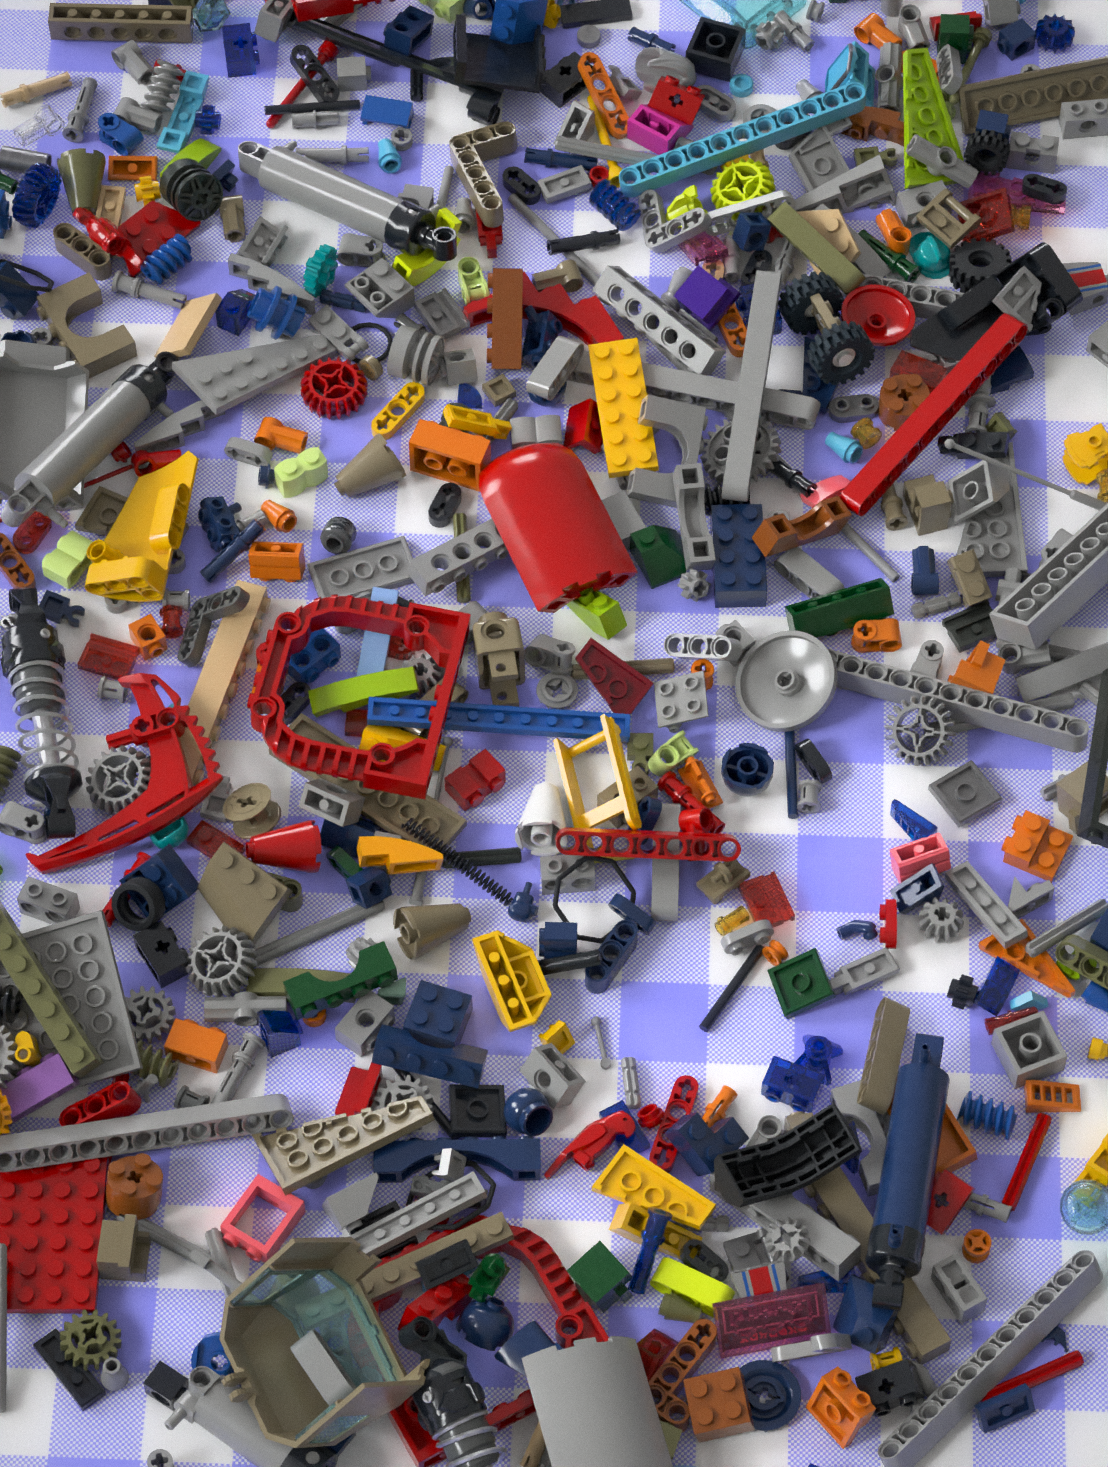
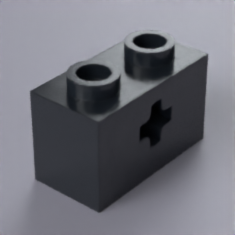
M575 51L569 56L563 57L551 69H547L545 85L541 84L540 92L559 108L587 88L577 67L581 56ZM586 61L585 66L589 65L592 69L593 66Z
M159 921L133 935L135 948L161 989L188 975L185 968L188 966L186 957L189 955L184 948L179 949L176 942L178 940L171 927L166 928L163 922Z
M904 1359L855 1377L857 1388L870 1396L871 1402L876 1408L872 1415L875 1417L885 1416L891 1412V1409L899 1406L909 1407L915 1405L918 1399L925 1397L916 1365L909 1359Z

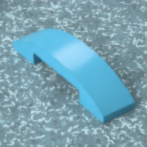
M186 70L179 88L180 96L168 126L162 130L156 145L157 149L179 153L185 148L202 109L209 83V75Z

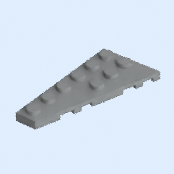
M320 334L172 362V370L217 415L309 370L311 364L317 366L319 359L325 362L328 357H335L337 349Z

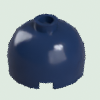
M741 743L739 747L727 750L722 758L721 775L723 781L731 792L739 796L751 797L758 795L766 790L772 781L774 762L768 755V751L762 746L755 743Z
M490 1297L485 1302L473 1300L461 1312L456 1323V1330L460 1333L462 1329L467 1334L465 1339L473 1345L489 1351H495L497 1346H503L513 1336L514 1319L508 1308L504 1306V1302L498 1298Z

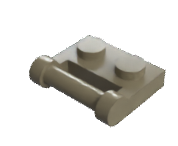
M945 188L916 215V219L952 250L969 232L981 224L982 218L977 214H972L952 196L953 193ZM947 204L966 222L961 224L942 205Z

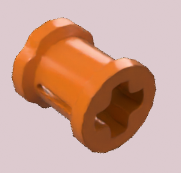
M696 660L691 666V673L704 671L707 691L713 686L714 666L709 660Z

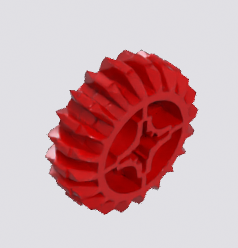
M328 357L326 362L319 359L317 362L318 366L311 364L309 367L310 371H305L300 390L305 406H309L311 413L317 411L319 418L326 414L329 420L332 416H336L340 420L342 414L349 417L351 411L357 412L359 406L364 404V398L368 394L365 374L363 370H359L357 363L351 365L349 358L342 362L340 357L334 361ZM345 380L350 382L353 385V388L348 386V383H346ZM315 389L320 390V393H322V394H324V395L321 396L320 394H318V393L315 391Z

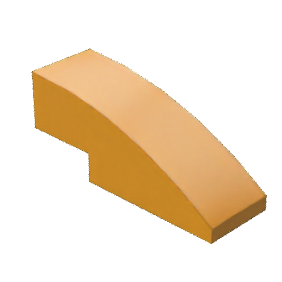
M361 836L357 844L359 866L386 865L388 875L436 871L441 869L443 862L442 853L403 839Z

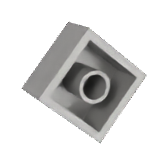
M1044 1010L994 1029L991 1045L1014 1089L1024 1086L1025 1080H1040L1064 1071L1067 1054Z

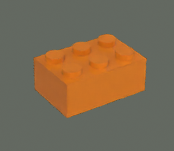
M419 419L409 440L410 471L480 492L479 473L491 462V440L480 435L462 432L457 428L445 427L434 421Z

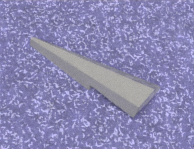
M879 154L795 199L794 210L812 211L823 203L829 209H839L844 214L854 212V208L869 206L870 209H876L878 204L891 203L892 206H895L897 196Z

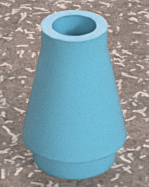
M384 138L378 142V164L384 172L395 173L401 167L402 158L393 146L392 141Z
M835 432L829 433L826 437L825 444L845 463L850 462L853 464L860 459L863 447L859 441L836 434Z

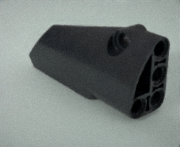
M1042 242L996 274L994 273L911 330L910 347L933 355L960 361L996 320L1004 314L992 300L1023 266L1042 283L1040 294L1037 296L1036 312L1032 316L1031 324L1033 328L1031 331L1060 319L1064 314L1083 301V296L1051 246ZM1046 308L1050 311L1051 316L1047 313Z

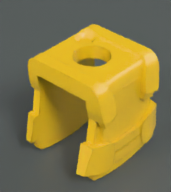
M1102 423L1093 426L1089 431L1067 435L1066 440H1064L1066 449L1064 450L1065 455L1062 456V460L1068 473L1076 482L1087 486L1096 480L1097 475L1100 473H1108V433Z

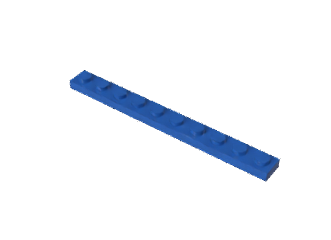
M369 697L367 725L430 729L432 722L428 721L431 706L436 707L437 701ZM451 702L444 730L587 739L603 731L600 716L605 714L608 717H612L620 727L621 733L619 735L621 742H629L631 714Z

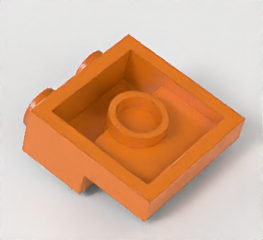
M1025 810L1023 816L1017 815L1012 826V830L1015 831L1013 836H1007L1001 848L1005 852L1003 862L1044 880H1050L1052 883L1073 841V835L1050 826L1049 819Z
M838 1366L821 1377L806 1405V1409L842 1449L852 1443L859 1429L868 1424L876 1410L870 1396L866 1392L860 1391L853 1383L851 1375L847 1371L841 1370Z

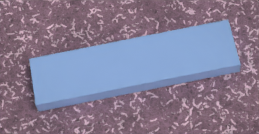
M373 587L371 601L378 602L379 600L384 601L386 604H397L399 591ZM365 630L356 677L385 671L391 635Z

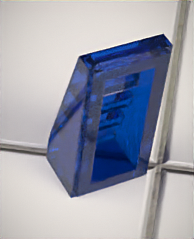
M897 799L891 802L890 816L912 841L937 833L938 827Z
M854 1267L839 1282L823 1270L801 1275L798 1277L797 1290L820 1286L821 1293H845L851 1275H856Z

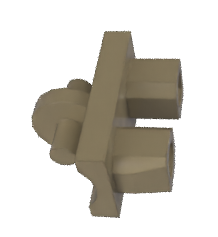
M737 859L729 862L724 861L723 863L718 862L714 865V870L696 883L705 896L713 904H717L730 891L740 887L751 876V872L744 868Z

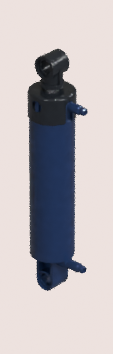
M916 1033L911 1063L900 1067L897 1074L873 1224L869 1233L868 1250L865 1257L867 1267L879 1276V1279H876L874 1284L873 1308L901 1311L904 1295V1283L902 1281L905 1278L918 1275L922 1268L921 1262L926 1243L925 1234L950 1083L949 1075L940 1068L944 1044L943 1036Z

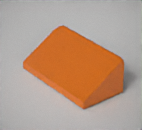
M109 156L108 180L140 181L139 177L151 176L152 181H157V156Z

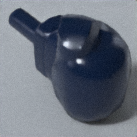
M526 882L523 892L516 893L508 908V915L515 921L527 923L532 916H537L539 907L533 905L534 897L529 895L532 887L531 882Z

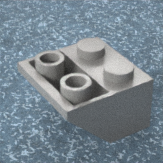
M383 258L344 284L345 288L378 318H397L399 314L405 313L414 306V287Z

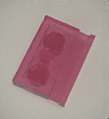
M705 231L678 244L695 266H698L701 261L714 263L728 257V248L717 236L708 235Z

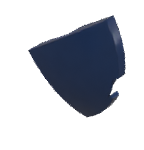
M1019 345L991 376L992 387L989 395L1009 390L1010 384L1033 379L1034 371Z

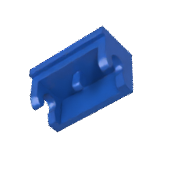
M366 95L360 120L363 121L362 124L364 125L371 121L410 129L414 117L413 102Z

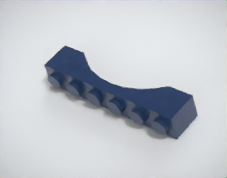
M496 1136L491 1139L466 1137L463 1140H451L447 1137H440L436 1140L410 1138L408 1141L395 1140L373 1151V1173H377L379 1177L377 1183H402L413 1174L427 1167L440 1164L434 1160V1157L441 1155L442 1149L449 1148L467 1157L466 1161H474L477 1164L489 1166L513 1181L541 1180L540 1138L532 1136H522L518 1139H507L502 1136Z

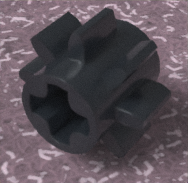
M962 974L959 980L952 979L947 993V998L953 1001L951 1006L964 1010L966 1004L973 1006L979 989L978 986L973 985V977Z

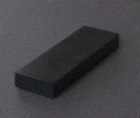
M597 0L560 5V18L563 29L632 20L633 17L629 0Z
M55 1328L34 1343L33 1347L80 1409L84 1411L104 1397L106 1392L91 1372L84 1370L82 1363L74 1367L73 1358L70 1360L65 1359V1351L60 1349V1342H62L60 1340V1332Z

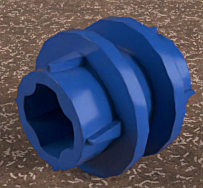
M275 286L271 292L261 287L255 294L247 312V317L257 321L255 330L262 332L268 326L272 328L270 336L274 340L278 339L281 334L293 338L306 312L304 308L296 305L297 295L292 293L287 299L281 297V287Z

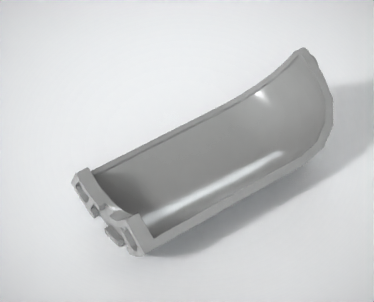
M611 1336L606 1342H597L595 1337L574 1340L573 1347L557 1351L555 1345L521 1358L552 1467H673L636 1339Z

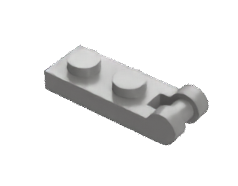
M327 304L308 318L309 324L319 334H322L346 360L349 358L350 362L356 358L355 355L358 352H364L369 348L365 339L359 336Z

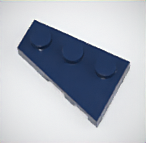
M805 337L802 395L818 400L821 404L819 412L826 414L840 381H838L837 385H832L831 382L826 384L819 378L808 359V350H811L809 345L811 342H816V340Z

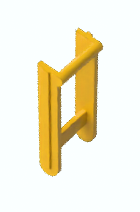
M605 714L601 715L603 731L571 747L566 746L558 738L554 739L553 743L574 828H594L622 813L625 814L626 821L632 830L641 828L642 823L619 735L621 730L615 723V720ZM606 741L620 796L585 813L572 758ZM592 837L587 840V845L594 849Z

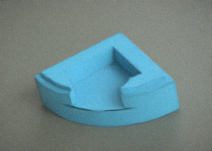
M1033 991L1024 993L1009 1001L1011 1010L1019 1012L1037 1011L1049 1007L1047 998Z

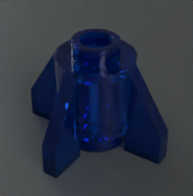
M804 1035L802 1040L805 1045L804 1052L791 1065L793 1075L806 1070L807 1067L813 1072H821L820 1075L825 1085H830L832 1078L829 1065L831 1059L843 1055L841 1045L831 1042L823 1036Z

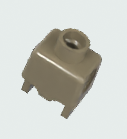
M488 612L482 615L478 622L473 625L474 660L479 688L483 690L490 689L493 705L519 707L516 685H521L525 682V655L519 621L515 617L508 618L503 612ZM500 696L506 697L505 700H499L498 698Z

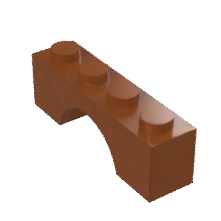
M835 496L820 501L807 513L793 520H788L784 513L764 519L752 536V539L763 555L768 557L839 534L852 514L840 497Z

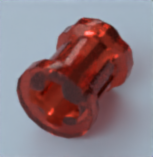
M175 605L163 606L159 610V614L162 618L163 626L161 630L164 635L169 639L182 636L184 633L183 627L180 624L182 608Z

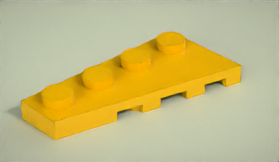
M624 1144L591 1187L595 1193L623 1203L632 1202L654 1214L698 1230L702 1228L716 1209L715 1203Z

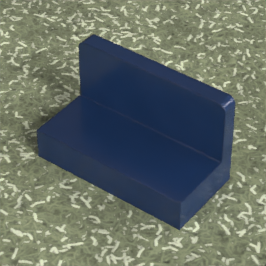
M359 818L358 822L344 827L324 819L320 832L321 845L331 849L335 846H340L350 856L358 859L357 844L359 837L374 836L375 831L381 832L382 828L362 818Z

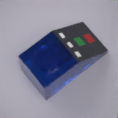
M243 289L227 292L215 311L217 327L239 336L251 319L247 317V312L255 294Z

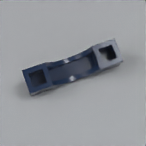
M382 1024L376 1038L371 1063L479 1088L488 1050L466 1044H460L453 1048H435L416 1041L408 1030Z

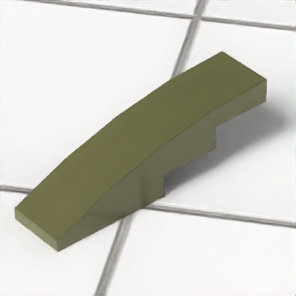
M252 968L251 970L255 976H248L249 985L246 987V992L255 993L257 996H286L283 981L305 972H310L314 977L323 981H338L351 973L304 968ZM353 997L344 1002L355 1004L356 998Z

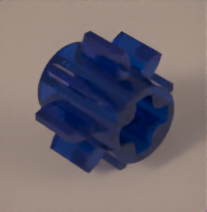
M204 105L202 110H196L195 128H201V134L212 135L214 130H220L221 112H215L216 106Z

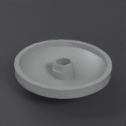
M781 631L771 634L751 647L739 665L735 680V691L739 705L755 724L767 730L787 732L803 728L820 717L830 705L838 681L836 663L825 645L808 633Z

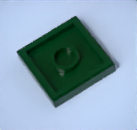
M816 948L767 970L786 1019L792 1018L836 997L820 953Z

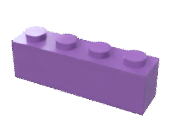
M52 1052L40 1059L41 1064L34 1068L28 1066L16 1074L17 1078L10 1082L8 1080L4 1081L7 1088L0 1087L2 1096H7L12 1111L10 1114L12 1123L8 1124V1126L80 1085L77 1076L72 1074L60 1053L55 1054V1052Z

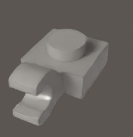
M609 65L608 68L612 71V75L609 78L618 96L623 99L637 100L643 92L629 77H624L619 67Z
M223 776L222 782L216 787L215 791H212L204 799L200 811L201 818L227 822L223 814V805L230 796L229 792L232 785L229 783L230 777Z

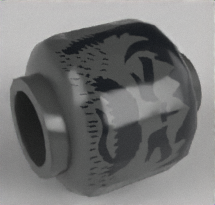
M333 517L326 523L321 532V544L328 552L333 554L345 553L355 541L357 535L356 527L347 518Z

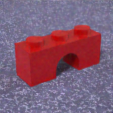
M461 1274L427 1290L407 1305L397 1330L400 1331L402 1327L417 1316L429 1318L437 1327L445 1316L453 1321L473 1299L469 1296L473 1287L468 1284L469 1278Z

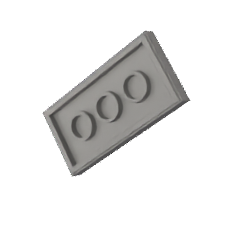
M405 536L307 564L318 598L321 597V599L331 597L334 594H338V596L353 595L356 597L366 591L372 592L373 587L395 589L415 583L408 574L410 560L413 557Z

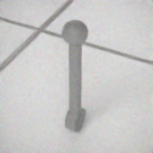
M595 1016L591 1019V1024L595 1027L602 1060L600 1066L602 1069L607 1070L611 1067V1060L607 1058L600 1028L601 1019Z

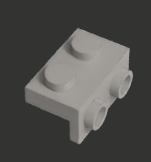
M260 216L236 254L270 267L277 256L274 253L275 249H281L288 238L285 233L289 227L284 225L280 230Z

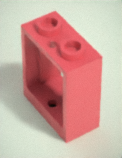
M257 1174L220 1225L222 1239L230 1247H239L246 1251V1255L256 1262L261 1260L265 1263L278 1252L306 1213L305 1203L291 1193L285 1195L280 1186ZM256 1196L287 1213L265 1245L235 1228V1225Z

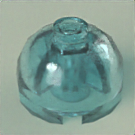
M1082 1179L1068 1186L1060 1199L1059 1211L1063 1222L1071 1230L1081 1235H1093L1103 1232L1108 1227V1188L1106 1185L1096 1180Z

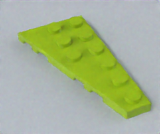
M928 48L907 49L903 53L905 190L943 180L944 185L958 184L944 175H932L925 164L905 152L912 137L917 134L939 148L944 146L952 148L957 158L964 161Z

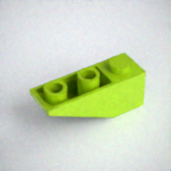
M592 587L581 591V597L566 604L593 632L607 640L628 626L619 602L600 591H594Z

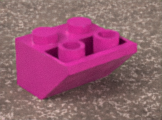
M641 104L627 121V138L658 155L674 150L678 138H686L694 128L693 124L688 125L647 106L648 104Z

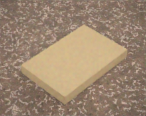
M217 293L187 300L154 357L156 358L159 353L164 351L173 353L177 358L191 355L221 303L222 298Z

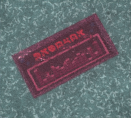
M824 1283L712 1303L717 1330L718 1350L721 1359L769 1350L777 1346L811 1341L810 1337L831 1333Z

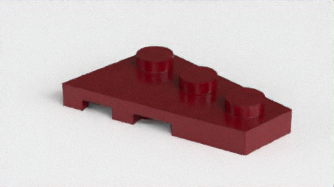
M593 638L588 640L575 657L576 662L613 713L632 714L654 684Z

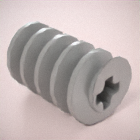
M158 59L157 63L160 66H156L153 69L157 75H152L150 78L154 84L147 86L151 93L144 94V98L148 102H142L141 106L159 113L164 111L171 112L172 109L166 104L175 102L169 95L178 93L173 88V85H181L176 76H184V73L177 66Z

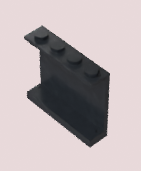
M456 14L453 30L454 83L540 93L541 84L545 85L547 70H545V35L541 34V25H537L533 41L511 45L489 39L490 35L466 33V15Z

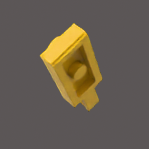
M447 404L443 410L446 422L451 428L471 431L477 435H489L495 439H507L512 429L509 421L495 419L491 413Z

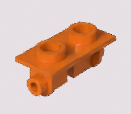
M693 756L688 757L685 760V766L677 769L684 785H689L692 788V794L709 809L723 804L702 761L695 759Z

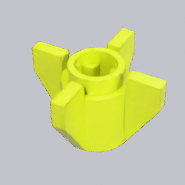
M695 185L686 188L667 207V221L694 208L703 209L700 200L697 198L698 193Z

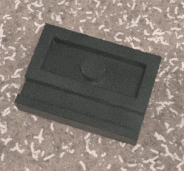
M988 600L942 619V626L948 631L947 634L959 653L977 646L980 640L987 642L997 638L989 615L994 609L990 607Z

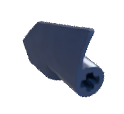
M532 1321L512 1336L496 1352L494 1357L497 1361L527 1378L521 1358L555 1345L557 1351L563 1348L557 1342L554 1343L536 1321Z

